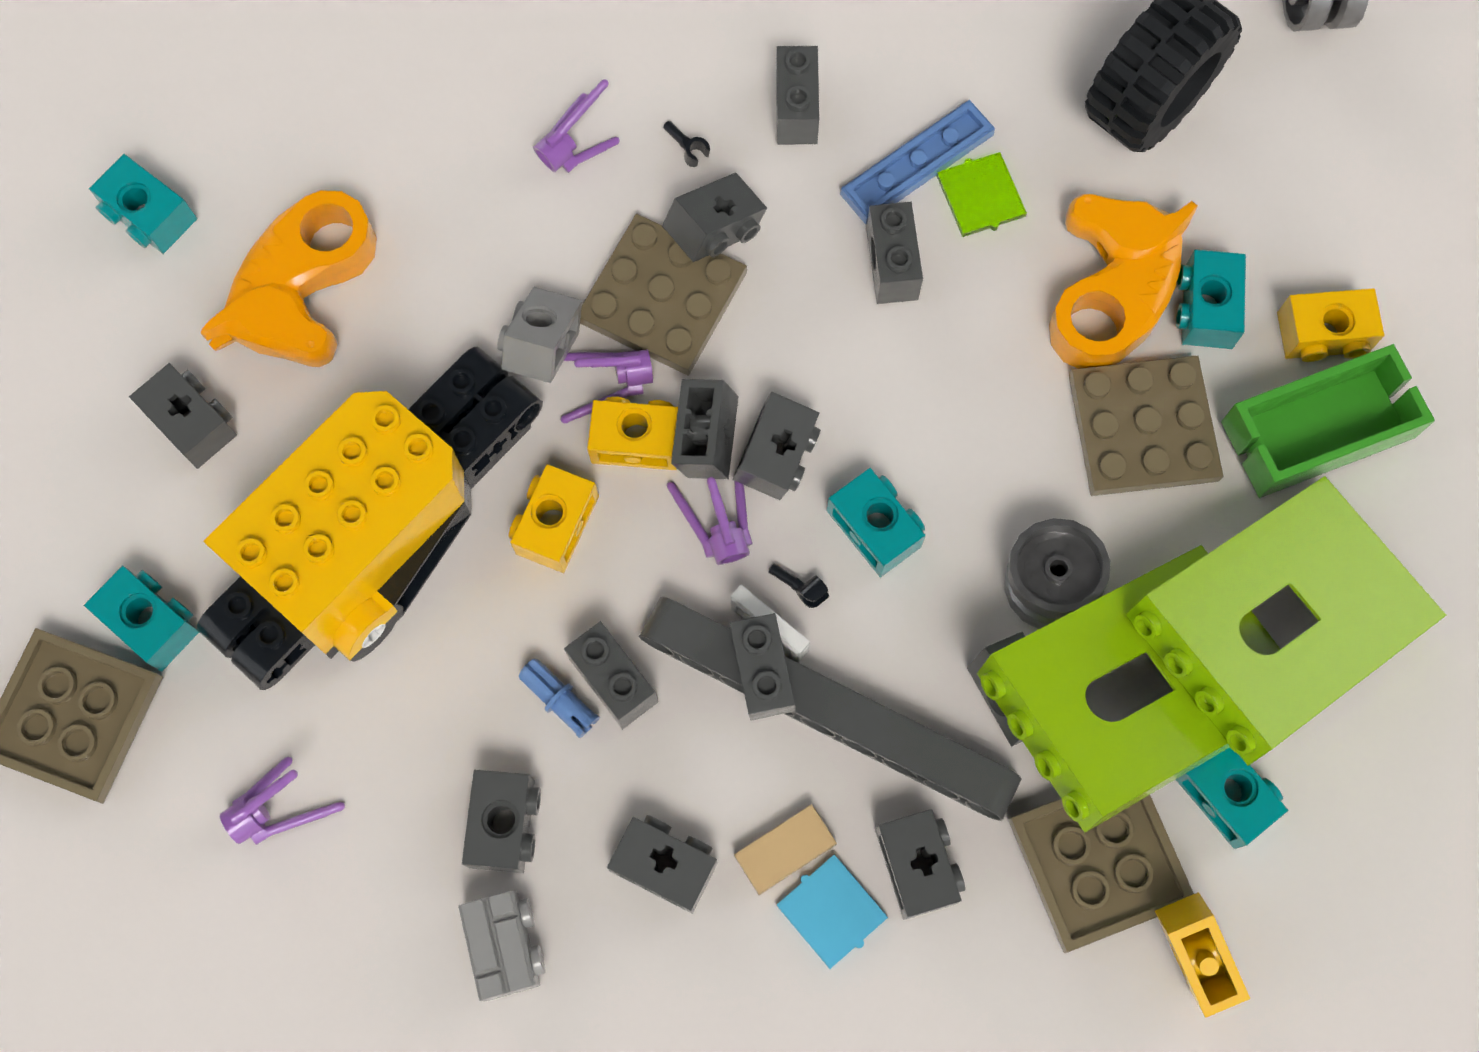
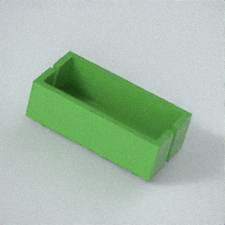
M1394 344L1238 402L1234 404L1221 423L1237 455L1240 456L1246 453L1247 458L1242 465L1258 497L1262 498L1415 439L1435 419L1417 386L1409 388L1393 404L1391 403L1389 398L1393 397L1412 379Z

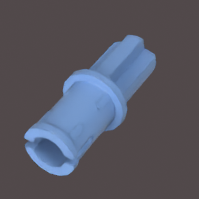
M533 659L522 668L519 674L520 680L546 704L544 710L547 713L553 711L576 733L578 738L583 737L592 728L591 724L597 723L600 717L572 692L573 686L570 683L564 685L541 661Z

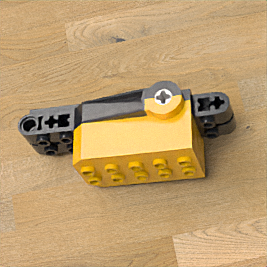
M473 347L465 352L409 409L387 391L353 393L203 541L240 577L201 616L196 627L198 632L225 657L231 658L232 664L260 690L269 689L277 684L315 645L330 659L338 651L349 661L353 662L367 656L382 643L396 622L405 614L470 518L471 489L532 428L531 423L540 413L543 401L516 378L508 376V372L502 370V366L479 347Z

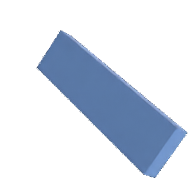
M968 100L843 186L840 195L860 219L867 224L869 206L899 202L994 135L995 128L977 107Z

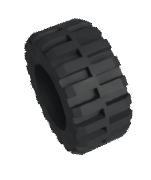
M1154 0L1150 7L1138 16L1131 28L1123 34L1117 46L1105 59L1101 70L1097 72L1093 80L1094 83L1088 90V99L1085 101L1088 117L1132 152H1146V150L1155 147L1157 142H1161L1167 137L1168 133L1172 129L1174 130L1186 114L1195 107L1198 100L1207 92L1211 83L1220 74L1226 61L1231 57L1242 32L1238 16L1217 0Z

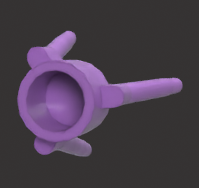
M603 79L588 95L582 93L551 131L533 146L537 156L551 171L556 172L559 168L563 167L569 173L578 164L619 144V138L613 137L579 154L573 155L572 151L577 146L567 133L608 87L609 83L606 79Z
M648 349L621 353H568L564 361H574V365L578 368L615 367L618 384L626 383L627 387L598 399L600 401H605L607 397L627 398L644 394L643 384L653 383ZM593 402L563 415L561 422L568 423L592 413Z
M709 477L707 479L719 523L710 529L712 536L709 538L675 483L672 481L667 483V488L700 540L706 558L714 557L717 565H723L743 559L750 554L748 546L753 543L748 530L743 484L735 481L737 528L735 521H728L715 478Z
M285 757L250 790L234 800L231 807L220 813V820L229 836L236 843L241 844L251 838L257 845L272 835L342 811L345 808V804L337 802L265 826V822L270 820V814L264 803L298 776L296 770H291L272 783L292 764V758Z

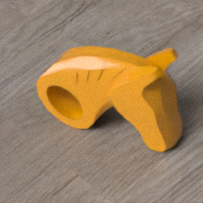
M319 190L303 197L280 214L254 243L243 260L233 280L225 308L211 318L202 328L201 335L207 341L211 340L209 345L215 351H218L234 342H238L259 354L283 358L311 367H321L329 364L334 358L338 346L337 340L333 332L326 326L312 319L303 300L315 291L346 282L361 275L375 258L377 238L360 202L342 191ZM343 223L353 228L348 241L337 249L318 251L310 248V242L314 234L326 225Z
M1082 194L1072 200L1066 214L1065 225L1068 232L1077 238L1089 241L1096 247L1108 266L1065 289L1049 323L1050 342L1063 362L1077 369L1116 365L1147 339L1165 311L1175 290L1181 268L1182 234L1187 229L1198 207L1197 204L1191 201L1175 213H1169L1146 201L1116 200L1094 194ZM1082 309L1102 311L1114 322L1117 336L1105 341L1087 339L1077 332L1072 324L1071 315Z

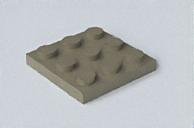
M636 214L582 304L580 324L633 350L648 349L650 358L689 376L747 274V265L722 253L716 257L709 255L692 262L662 225Z
M1199 355L1071 370L1069 380L1091 496L1219 482L1224 477Z
M35 628L0 698V765L103 804L163 677L155 672Z
M1150 795L1084 833L1078 822L1068 816L1063 807L1062 799L1008 820L1063 953H1068L1157 917L1155 910L1194 894Z

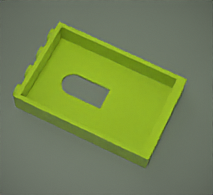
M1326 476L1146 594L1126 614L1133 623L1137 633L1150 644L1164 662L1167 670L1179 680L1195 700L1200 711L1209 717L1226 738L1230 748L1239 754L1247 766L1271 751L1447 616ZM1289 585L1319 622L1274 654L1264 655L1253 651L1246 645L1240 634L1239 626L1242 617Z
M1202 545L992 653L976 673L980 678L985 694L998 704L1007 718L1011 732L1016 738L1023 741L1034 757L1038 772L1043 778L1050 781L1061 797L1066 813L1072 820L1078 822L1084 833L1230 747L1226 738L1209 717L1200 711L1192 696L1179 680L1167 670L1162 659L1150 644L1137 633L1133 623L1126 616L1146 594L1207 555L1208 552ZM1252 611L1242 617L1239 626L1240 634L1249 648L1264 655L1274 654L1280 650L1279 646ZM1147 653L1173 691L1120 721L1110 722L1097 717L1090 710L1086 702V689L1088 685L1140 655Z

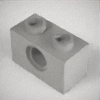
M533 287L526 300L517 303L511 324L509 326L504 325L500 331L497 349L502 351V370L551 383L579 335L582 300Z

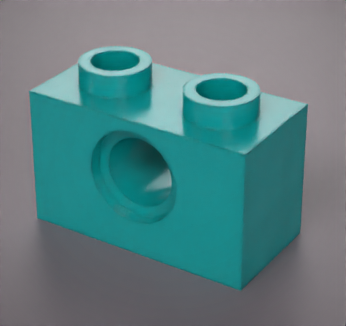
M125 154L89 188L99 201L95 208L114 225L121 221L128 227L125 231L135 242L143 248L151 244L162 254L197 220V217L183 198ZM145 204L143 208L136 210L139 206Z
M1194 250L1186 265H1181L1177 279L1178 290H1183V303H1180L1177 309L1176 328L1182 329V345L1233 349L1245 331L1246 254ZM1202 295L1213 297L1217 304L1208 303Z
M869 468L830 496L826 511L881 578L919 550L923 545L926 535L923 532L925 526L920 517L912 509L905 510L897 501V491L892 483L883 475L878 477ZM873 513L884 514L888 517L890 525L884 528L874 527L869 523L867 517Z
M122 565L83 606L146 663L162 672L199 633L188 622L194 615L174 597L168 603L157 593L163 587L144 570L135 575ZM148 607H153L150 619L143 624H139L138 619L141 612Z
M1230 747L1176 779L1179 785L1234 849L1247 846L1289 811L1281 802L1283 796L1275 784L1267 778H1261L1251 765L1247 766L1239 754L1235 753ZM1227 779L1234 780L1240 786L1242 796L1239 802L1231 800L1226 795L1224 785Z

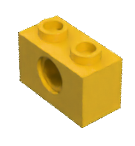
M1375 288L1289 295L1277 311L1286 359L1301 358L1303 362H1315L1330 355L1343 354L1347 359H1354L1370 353L1385 336ZM1324 323L1331 324L1337 330V333L1328 330Z
M607 397L605 401L593 400L587 447L591 463L677 470L671 464L678 407H674L670 402L663 400H652L648 404L630 403L628 399L622 397ZM634 425H640L647 429L642 436L637 438L625 435L626 430Z
M546 464L542 475H535L530 483L527 492V499L530 501L524 514L516 515L509 530L508 536L512 539L510 543L516 555L565 573L599 498L596 484ZM558 510L563 513L561 519L553 525H545L540 522L542 516L547 511Z
M1199 892L1155 910L1188 987L1205 1018L1251 999L1217 921Z

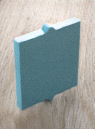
M835 855L829 858L810 876L803 875L800 880L801 884L776 905L829 969L855 947L862 948L864 946L863 940L888 918Z

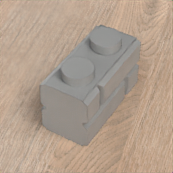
M513 890L458 906L479 1001H490L540 986L538 975L545 973V964L539 945L531 947L527 928L534 926V918L528 898L520 900L519 893Z

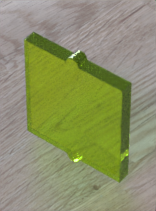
M1000 152L973 161L967 158L964 164L937 172L936 177L962 237L987 229L996 231L999 225L1024 218L1027 215Z

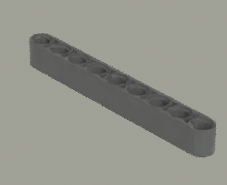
M660 597L639 638L651 647L744 694L731 629L676 601ZM785 657L796 711L785 713V715L984 816L1003 821L1022 780L1017 773Z

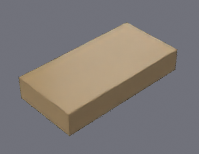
M811 804L734 854V857L757 894L761 895L836 846L837 842Z

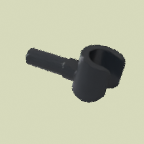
M667 121L664 124V130L685 150L684 160L690 167L698 166V159L691 153L692 150H700L704 156L709 157L710 145L704 138L694 137L690 139L671 121Z
M773 564L769 573L796 591L801 601L808 608H815L829 598L827 593L828 587L818 576L812 577L804 584L799 578H796L778 565Z

